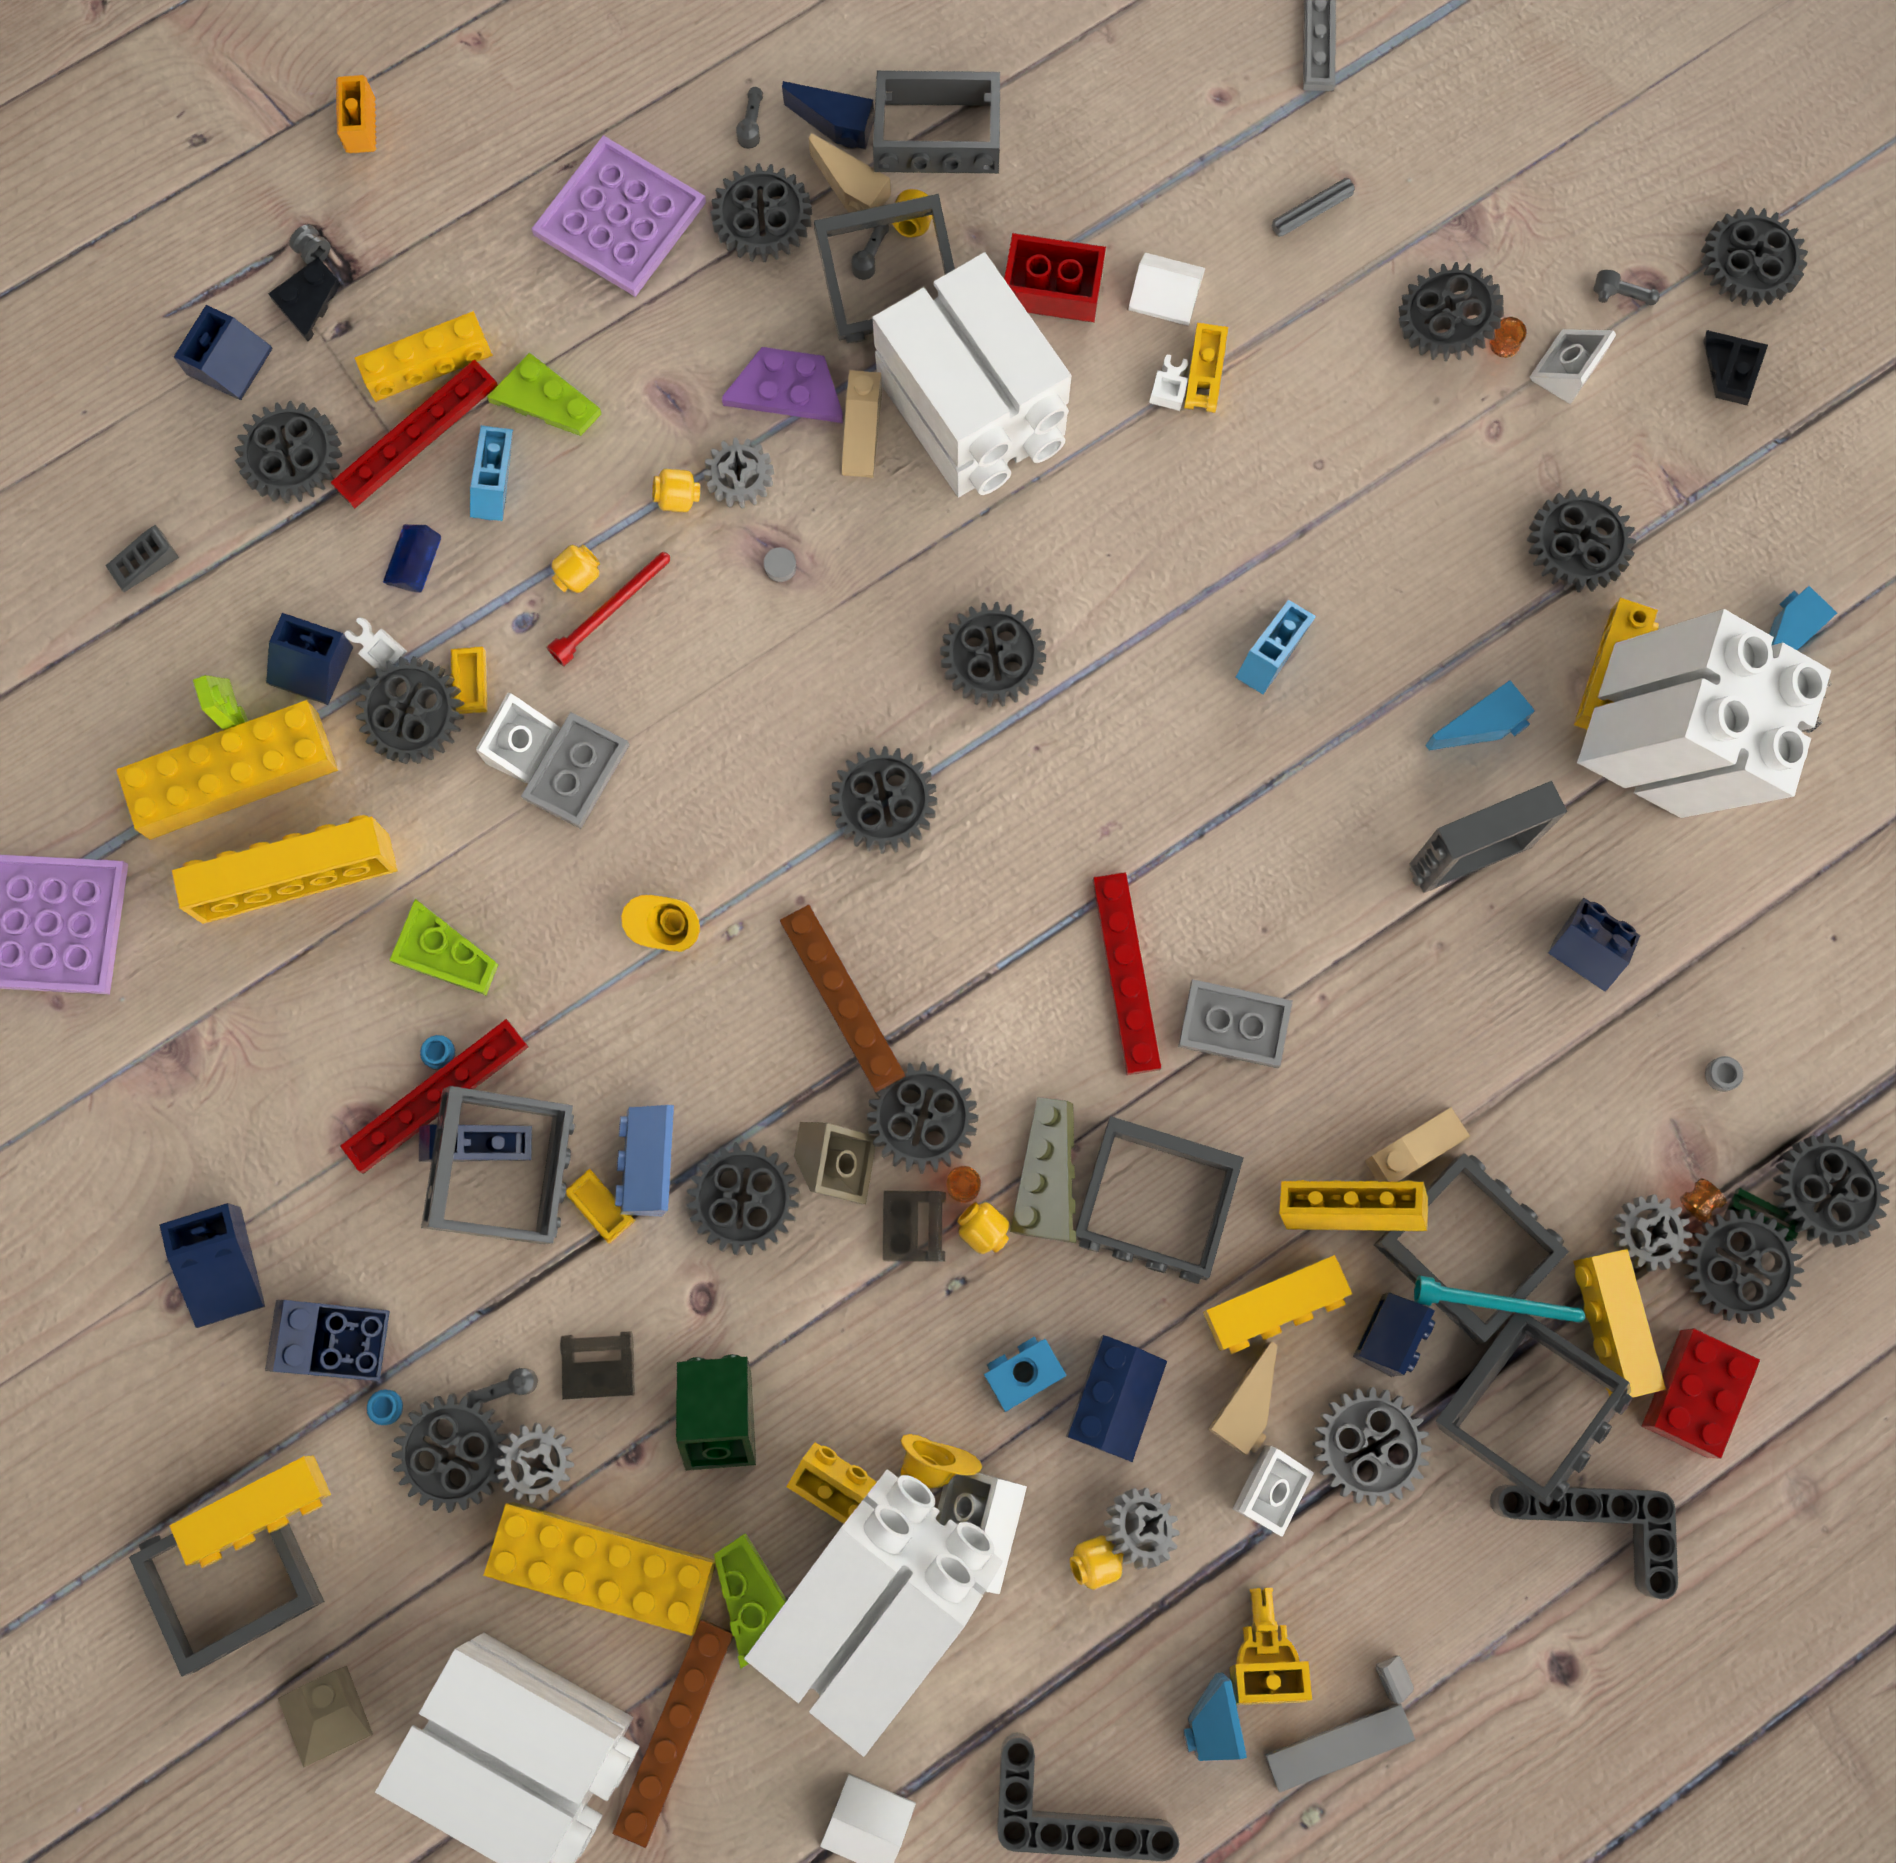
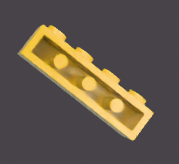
M474 311L354 357L367 389L374 401L377 402L466 367L474 359L479 362L493 355Z
M1621 597L1611 608L1574 721L1575 726L1588 730L1594 708L1614 703L1609 699L1601 700L1598 698L1614 645L1617 642L1658 630L1659 623L1655 622L1657 609Z
M1281 1181L1279 1214L1288 1230L1427 1231L1428 1196L1424 1183L1414 1181Z
M1628 1249L1574 1260L1575 1279L1581 1289L1585 1304V1316L1590 1322L1594 1337L1593 1346L1596 1354L1599 1356L1600 1363L1630 1382L1631 1393L1629 1395L1632 1397L1666 1390ZM1606 1388L1610 1397L1613 1392Z
M1333 1255L1205 1310L1203 1314L1219 1350L1222 1351L1229 1348L1230 1353L1233 1354L1249 1347L1248 1339L1261 1334L1262 1339L1266 1340L1282 1333L1280 1325L1289 1321H1293L1294 1325L1298 1326L1314 1319L1312 1312L1319 1308L1325 1307L1328 1313L1346 1305L1344 1298L1353 1293L1336 1256Z
M814 1442L802 1458L786 1487L844 1524L877 1481L869 1477L861 1467L850 1465L839 1458L831 1448Z
M314 1455L303 1456L169 1525L186 1566L200 1563L201 1568H204L222 1559L221 1552L231 1546L236 1551L256 1541L254 1535L267 1528L268 1533H272L290 1523L288 1520L289 1516L299 1511L304 1516L323 1506L321 1500L330 1496L331 1493Z

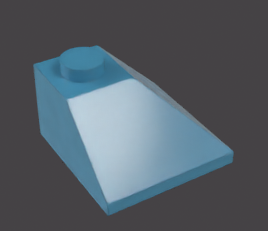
M1223 1672L1216 1673L1188 1717L1190 1728L1184 1729L1188 1752L1194 1751L1199 1761L1247 1758L1232 1682Z

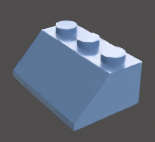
M674 1105L629 1107L626 1116H620L619 1137H625L624 1151L618 1150L617 1171L623 1172L622 1185H616L615 1206H621L622 1215L662 1217L668 1211Z

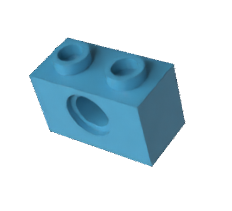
M1034 1336L1017 1346L1020 1353L1008 1360L1004 1354L987 1364L990 1371L985 1373L984 1376L1004 1412L1067 1376L1046 1339L1038 1342ZM1026 1362L1031 1365L1033 1377L1029 1382L1021 1383L1014 1378L1013 1368L1017 1363Z

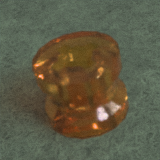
M1515 317L1501 319V328L1494 329L1495 338L1489 341L1491 350L1497 356L1504 358L1517 354L1526 338L1527 330L1525 324Z
M969 1166L954 1168L947 1177L946 1186L948 1194L953 1200L960 1203L974 1200L980 1192L981 1180L979 1174Z
M1700 1178L1695 1182V1188L1691 1192H1685L1680 1197V1201L1685 1209L1695 1218L1702 1222H1707L1712 1218V1212L1716 1208H1722L1727 1200L1714 1184Z

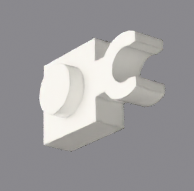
M1166 355L1162 371H1157L1149 403L1180 411L1188 378L1183 377L1188 361L1183 359L1181 366L1174 367L1170 364L1171 355Z
M361 617L356 619V622L363 628L360 636L355 635L351 630H347L344 633L351 642L361 643L364 646L358 653L374 668H379L385 672L388 671L386 661L389 660L396 664L399 661V657H402L407 652L383 629L373 634L370 623Z

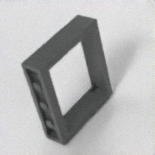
M877 70L873 137L874 172L999 174L1000 72ZM885 104L990 106V142L884 140Z
M939 194L814 220V231L839 341L845 339L847 343L864 341L865 335L874 333L873 319L847 324L828 237L932 215L944 274L946 275L953 271L955 267Z
M1549 781L1437 828L1409 863L1411 866L1410 870L1414 876L1412 879L1416 886L1420 885L1423 893H1426L1532 848L1568 812L1553 782Z
M454 1086L444 1088L440 1102L421 1228L537 1244H553L554 1238H557L558 1227H561V1218L557 1217L559 1203H563L566 1193V1184L562 1182L564 1169L568 1168L571 1158V1150L567 1148L568 1137L573 1134L575 1124H573L574 1115L572 1114L573 1105ZM462 1103L552 1117L536 1232L444 1219Z
M1110 1116L1075 1230L1076 1240L1080 1241L1079 1247L1094 1252H1099L1100 1247L1113 1251V1258L1132 1263L1133 1258L1147 1262L1146 1268L1161 1273H1166L1167 1268L1180 1272V1279L1199 1284L1200 1279H1209L1244 1157ZM1114 1137L1226 1171L1199 1265L1087 1230Z
M1463 1153L1457 1156L1426 1189L1428 1206L1462 1171L1536 1240L1549 1254L1509 1296L1525 1300L1569 1251L1562 1245L1564 1240L1558 1233L1550 1228L1546 1230L1536 1221L1538 1216L1530 1207L1523 1203L1519 1205L1510 1196L1512 1191L1506 1184L1498 1179L1494 1181L1484 1172L1486 1167L1478 1158L1473 1155L1468 1157ZM1386 1231L1374 1244L1414 1284L1420 1275L1433 1277L1435 1282H1440L1441 1286L1446 1287L1397 1240L1405 1231ZM1441 1300L1435 1303L1476 1344L1485 1343L1513 1313L1496 1310L1484 1323L1465 1304Z
M1515 1313L1439 1415L1436 1423L1439 1430L1548 1507L1553 1499L1559 1502L1570 1486L1566 1481L1574 1470L1580 1473L1591 1457L1587 1452L1595 1441L1599 1444L1604 1441L1612 1428L1608 1423L1616 1412L1620 1415L1625 1412L1633 1397L1629 1395L1631 1393L1630 1382L1530 1315ZM1526 1335H1529L1613 1392L1544 1488L1459 1428Z
M289 1524L270 1533V1536L298 1597L196 1653H193L152 1560L177 1546L173 1534L163 1539L158 1535L139 1544L141 1551L129 1557L181 1677L199 1671L324 1602Z

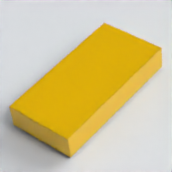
M484 647L451 649V677L455 679L452 687L456 686L461 690L454 699L464 702L463 706L456 708V712L460 714L487 712L486 651Z
M591 1169L587 1170L566 1189L565 1194L609 1244L636 1221L631 1215L621 1214V1206H615V1196Z

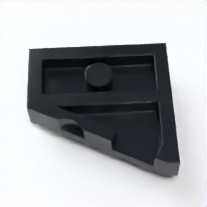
M318 257L268 294L308 342L314 335L312 329L319 317L323 318L328 303L335 296L340 283Z

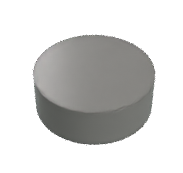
M782 547L774 548L764 558L765 572L770 579L784 582L794 576L797 564L795 556L790 550Z
M1722 1056L1712 1060L1707 1065L1705 1077L1713 1089L1727 1092L1741 1084L1743 1069L1734 1058Z

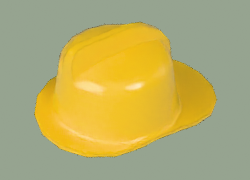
M639 895L625 905L621 915L622 928L626 935L635 943L645 947L682 952L693 946L700 933V923L696 912L687 902L680 899L657 895Z
M913 1434L903 1435L900 1440L902 1447L906 1451L900 1471L901 1476L908 1475L914 1477L928 1488H940L948 1484L955 1474L975 1475L983 1467L981 1461L976 1456L953 1446L933 1442Z

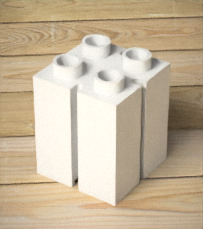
M984 252L935 280L934 286L938 290V297L933 300L923 287L872 317L874 344L877 349L875 351L877 372H881L882 387L958 498L974 488L980 495L989 494L998 489L1011 475V470L1007 464L1012 458L1018 463L1030 456L1034 463H1040L1056 454L1065 443L1064 435L1069 412L1066 404L1069 403L1070 372Z
M1725 609L1617 642L1614 645L1598 695L1599 699H1609L1614 703L1594 708L1577 763L1623 788L1638 786L1635 787V794L1680 818L1794 797L1811 738L1804 735L1801 731L1815 727L1831 670L1785 643L1772 645L1774 637Z
M888 1469L839 1529L744 1658V1660L798 1704L809 1689H814L819 1694V1698L809 1713L863 1757L963 1630L1003 1563V1560L994 1554V1544L982 1529L968 1522H960L957 1525L951 1519L945 1526L941 1525L936 1520V1516L940 1511L934 1507L935 1498L930 1489L914 1477L902 1475L898 1478Z
M482 1633L454 1649L419 1712L421 1716L429 1720L422 1730L414 1725L410 1728L375 1793L496 1863H575L578 1857L582 1856L603 1817L602 1814L587 1806L590 1798L595 1794L605 1801L609 1800L614 1789L620 1785L640 1747L624 1737L634 1717L490 1635Z

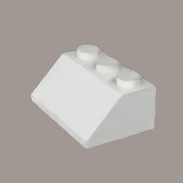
M982 1473L975 1475L955 1474L949 1483L943 1486L937 1508L940 1512L936 1516V1520L943 1526L950 1519L957 1525L960 1522H968L982 1529L990 1537L995 1548L994 1554L1003 1560V1563L986 1592L1000 1594L1027 1486Z

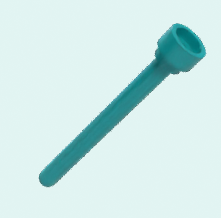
M1419 1275L1414 1286V1302L1431 1306L1432 1303H1438L1441 1300L1577 1323L1585 1319V1312L1579 1308L1441 1286L1440 1282H1435L1433 1277Z

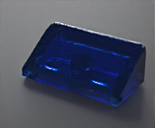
M404 524L383 583L412 592H422L438 549L441 535L427 525Z

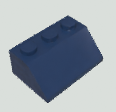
M1102 1335L1066 1437L1133 1462L1167 1361L1138 1347Z

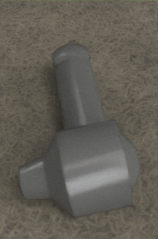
M758 87L749 89L745 119L740 121L736 127L738 143L747 149L756 147L760 142L759 126L756 122L760 101L763 99V92Z
M889 224L874 227L865 249L855 253L852 257V271L858 279L866 280L875 274L874 257L884 236L889 231Z
M1601 270L1597 274L1594 291L1598 294V300L1602 303L1607 302L1610 296H1614L1617 293L1644 301L1647 305H1655L1659 301L1660 294L1658 290H1650L1621 281V276L1616 271Z
M519 1368L512 1371L507 1380L477 1391L471 1390L466 1395H470V1406L473 1407L480 1400L485 1403L510 1393L518 1395L530 1394L537 1387L538 1379L535 1372L531 1369Z

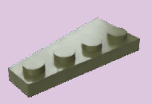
M1037 1097L1010 1229L1012 1233L1076 1243V1231L1073 1230L1072 1214H1076L1075 1199L1072 1198V1179H1075V1165L1071 1164V1149L1074 1147L1073 1103L1069 1101Z

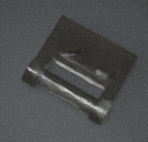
M884 1191L883 1262H945V1251H942V1203H946V1192ZM918 1203H929L928 1250H918Z
M632 1331L621 1332L619 1336L573 1338V1335L561 1336L562 1400L635 1396ZM621 1350V1360L575 1363L574 1352Z

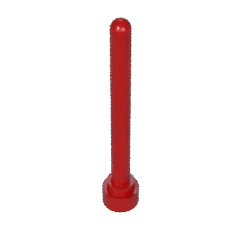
M661 552L567 638L564 636L560 639L555 638L546 647L553 658L562 666L568 664L574 658L573 654L577 651L575 647L670 562V555L666 552Z

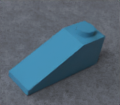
M482 425L480 427L470 486L471 518L503 521L513 429Z
M1810 586L1800 594L1794 590L1779 604L1783 610L1774 618L1769 635L1774 637L1772 645L1785 643L1798 650L1826 625L1837 612Z
M1288 599L1251 648L1235 678L1250 688L1264 694L1316 616Z
M1509 680L1433 734L1425 746L1430 751L1501 740L1509 733H1512L1515 737L1530 725L1528 719L1535 710L1511 680Z

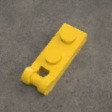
M1197 323L1184 403L1185 409L1193 410L1194 407L1206 408V412L1216 413L1229 327ZM1197 387L1209 389V394H1196Z

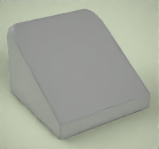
M1395 1656L1376 1664V1671L1389 1700L1396 1704L1404 1702L1413 1692L1414 1686L1401 1657Z

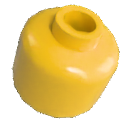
M907 189L897 196L895 203L928 195L918 189ZM932 215L892 223V225L905 237H918L928 231Z
M666 468L661 470L659 476H654L652 499L653 502L658 503L661 510L688 512L693 502H699L700 483L694 482L693 474L690 471Z
M569 545L552 561L551 567L555 573L552 576V580L564 592L570 589L575 593H581L599 577L598 566L600 562L585 545L580 547Z
M974 1202L961 1214L957 1221L960 1225L958 1229L959 1236L978 1254H985L991 1250L996 1253L1009 1240V1237L1006 1235L1009 1228L1008 1220L988 1202L981 1204Z
M1100 1535L1079 1543L1074 1548L1073 1556L1070 1557L1069 1562L1074 1578L1078 1584H1084L1092 1590L1113 1583L1122 1575L1124 1554L1121 1552L1114 1555L1112 1551L1116 1544L1112 1541H1106V1536Z

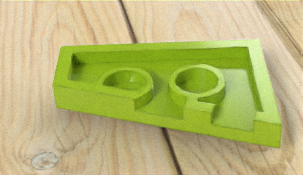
M530 352L487 396L489 403L497 406L504 405L514 409L516 413L527 416V414L544 420L546 424L579 436L602 414L597 405Z
M208 675L193 679L202 710L219 727L225 730L248 721L242 706L237 705L230 679Z
M416 899L413 902L389 960L399 966L485 996L498 968V964Z
M746 1533L713 1554L723 1597L726 1599L731 1620L732 1635L736 1641L740 1669L749 1664L744 1658L787 1601Z

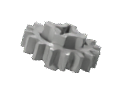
M734 438L733 445L731 446L722 441V450L719 452L716 449H712L713 460H705L706 469L708 470L703 473L705 481L708 482L707 488L709 493L715 492V498L718 502L726 498L728 507H731L734 501H738L740 507L744 508L745 501L747 500L756 505V496L758 494L762 497L767 496L764 486H773L772 477L770 476L774 475L773 465L770 464L769 453L763 454L762 445L760 444L752 448L750 439H746L744 445H741L738 439ZM738 465L741 467L740 481L737 479Z
M1657 1195L1648 1196L1646 1201L1640 1196L1634 1198V1205L1626 1203L1622 1206L1626 1214L1615 1215L1614 1219L1621 1223V1225L1612 1229V1233L1620 1235L1621 1240L1615 1242L1614 1246H1623L1625 1249H1628L1630 1258H1635L1633 1267L1639 1268L1646 1263V1269L1649 1272L1656 1271L1657 1265L1661 1270L1669 1269V1260L1674 1264L1680 1263L1682 1258L1678 1252L1689 1251L1690 1248L1683 1241L1684 1239L1691 1238L1692 1233L1684 1231L1683 1226L1689 1224L1690 1221L1689 1219L1680 1220L1678 1217L1682 1211L1681 1207L1669 1208L1671 1199L1665 1198L1658 1203ZM1643 1210H1652V1213L1648 1214L1647 1219L1636 1217ZM1648 1227H1653L1652 1233L1657 1236L1656 1239H1650L1651 1233L1647 1231ZM1657 1247L1668 1249L1660 1256H1651Z
M534 1423L532 1431H529L525 1425H520L519 1436L511 1432L507 1434L508 1439L511 1441L508 1446L499 1444L498 1448L504 1452L503 1457L495 1458L494 1463L503 1466V1469L495 1475L498 1479H507L502 1486L504 1491L508 1492L515 1488L513 1497L516 1500H520L525 1493L529 1503H534L538 1494L544 1501L549 1500V1490L552 1489L558 1494L561 1492L558 1485L560 1480L569 1482L570 1477L564 1471L565 1468L574 1467V1463L566 1460L565 1456L572 1453L573 1450L571 1447L561 1446L566 1440L564 1435L560 1434L553 1438L555 1428L548 1426L542 1432L541 1424ZM537 1439L530 1447L524 1449L518 1448L522 1443L528 1440ZM551 1446H553L557 1455V1466L552 1464L549 1456L552 1449ZM521 1456H524L528 1459L529 1457L536 1458L538 1456L537 1459L541 1461V1464L546 1466L547 1469H543L541 1467H533L531 1469V1467L527 1464L525 1460L521 1458ZM511 1460L517 1462L519 1468L517 1481L512 1474ZM546 1476L550 1478L539 1486L531 1487L538 1479Z
M1134 1488L1115 1497L1114 1502L1116 1505L1110 1506L1106 1510L1112 1516V1519L1104 1522V1526L1111 1528L1112 1534L1106 1537V1541H1114L1116 1544L1112 1553L1115 1555L1122 1552L1124 1554L1122 1563L1126 1565L1134 1562V1567L1137 1570L1145 1567L1150 1569L1159 1566L1162 1562L1168 1561L1170 1559L1168 1552L1177 1549V1545L1172 1541V1538L1180 1535V1531L1172 1528V1523L1178 1519L1177 1516H1169L1168 1514L1171 1504L1162 1505L1160 1503L1161 1494L1156 1493L1150 1496L1149 1488L1138 1491Z

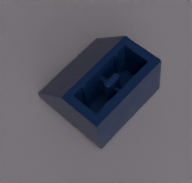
M205 305L175 353L174 359L186 375L242 400L273 348L234 317Z
M282 613L269 641L266 683L328 705L353 646L341 632Z
M1583 897L1554 939L1548 954L1606 992L1629 965L1641 935L1636 933V930L1629 923L1618 921L1609 915L1606 909L1599 903L1590 902Z
M1390 1292L1382 1294L1353 1357L1390 1377L1403 1376L1406 1371L1411 1373L1420 1357V1353L1416 1350L1421 1339L1427 1340L1434 1328L1435 1321L1431 1318L1435 1310Z

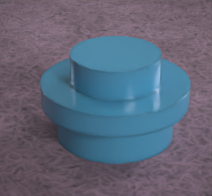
M434 1035L424 1041L421 1046L420 1056L428 1067L441 1069L454 1059L455 1047L447 1037Z
M384 1389L375 1392L367 1403V1414L378 1425L393 1424L400 1418L403 1412V1401L392 1390Z

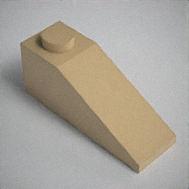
M811 133L808 138L810 156L844 208L851 213L884 206L891 196L890 178L881 172H874V168Z
M849 370L841 472L844 476L874 477L882 400L881 372Z
M1452 1107L1372 1155L1365 1162L1377 1181L1398 1182L1464 1141L1470 1135Z
M1272 1341L1265 1344L1208 1428L1209 1431L1242 1455H1247L1250 1450L1256 1453L1266 1439V1435L1262 1432L1268 1422L1277 1345Z

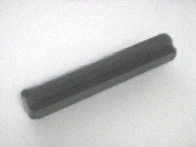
M1349 178L1342 179L1275 218L1272 224L1273 231H1275L1278 237L1291 232L1351 197L1355 190L1354 184Z

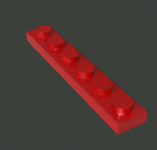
M474 359L330 483L355 509L498 386L496 380Z
M1124 872L1093 877V887L1126 1074L1133 1075L1161 1070L1127 874Z
M505 1019L341 1144L340 1147L359 1173H366L418 1133L419 1127L428 1125L438 1117L442 1090L444 1088L454 1086L474 1090L529 1046L509 1020Z

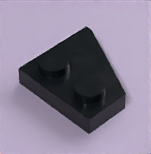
M1707 330L1704 337V346L1715 397L1748 406L1768 344Z

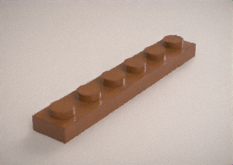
M808 904L780 919L782 927L875 1093L904 1078V1071L810 905Z
M700 1620L612 1834L646 1848L648 1846L732 1641L733 1635L731 1631L706 1620Z

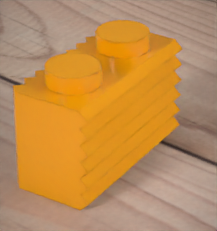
M364 75L336 78L337 134L347 153L374 152L377 149L375 146L377 144L375 140L377 138L375 135L376 98Z

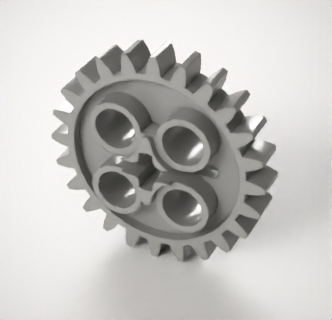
M1375 1387L1368 1388L1366 1397H1364L1360 1388L1354 1389V1400L1346 1393L1341 1394L1340 1397L1343 1405L1340 1406L1335 1402H1330L1329 1406L1333 1414H1320V1417L1327 1423L1326 1426L1315 1427L1314 1429L1323 1435L1322 1440L1313 1442L1314 1446L1322 1448L1323 1453L1315 1456L1314 1459L1316 1461H1325L1326 1466L1321 1469L1320 1474L1333 1475L1328 1484L1330 1487L1342 1484L1340 1496L1346 1497L1353 1491V1501L1355 1503H1360L1364 1495H1366L1367 1503L1370 1506H1375L1377 1496L1380 1497L1383 1504L1388 1505L1390 1503V1493L1399 1500L1403 1499L1401 1488L1404 1487L1409 1491H1414L1415 1488L1410 1479L1412 1477L1416 1479L1424 1478L1417 1470L1418 1465L1429 1466V1462L1421 1458L1422 1452L1431 1450V1447L1421 1444V1439L1427 1437L1429 1432L1418 1431L1417 1426L1424 1421L1423 1418L1412 1419L1410 1417L1415 1408L1413 1405L1401 1408L1402 1396H1397L1392 1401H1389V1390H1383L1379 1398H1377ZM1377 1411L1382 1413L1386 1420V1425L1380 1432L1375 1431L1370 1424L1372 1414ZM1345 1428L1352 1430L1355 1435V1443L1348 1449L1344 1448L1339 1441V1435ZM1395 1429L1399 1431L1398 1436L1377 1445L1374 1448L1376 1454L1364 1452L1351 1462H1344V1457L1368 1446L1367 1438L1379 1440ZM1393 1444H1398L1403 1449V1459L1398 1464L1392 1463L1388 1457V1450ZM1365 1460L1373 1468V1474L1367 1481L1361 1480L1357 1474L1358 1465Z

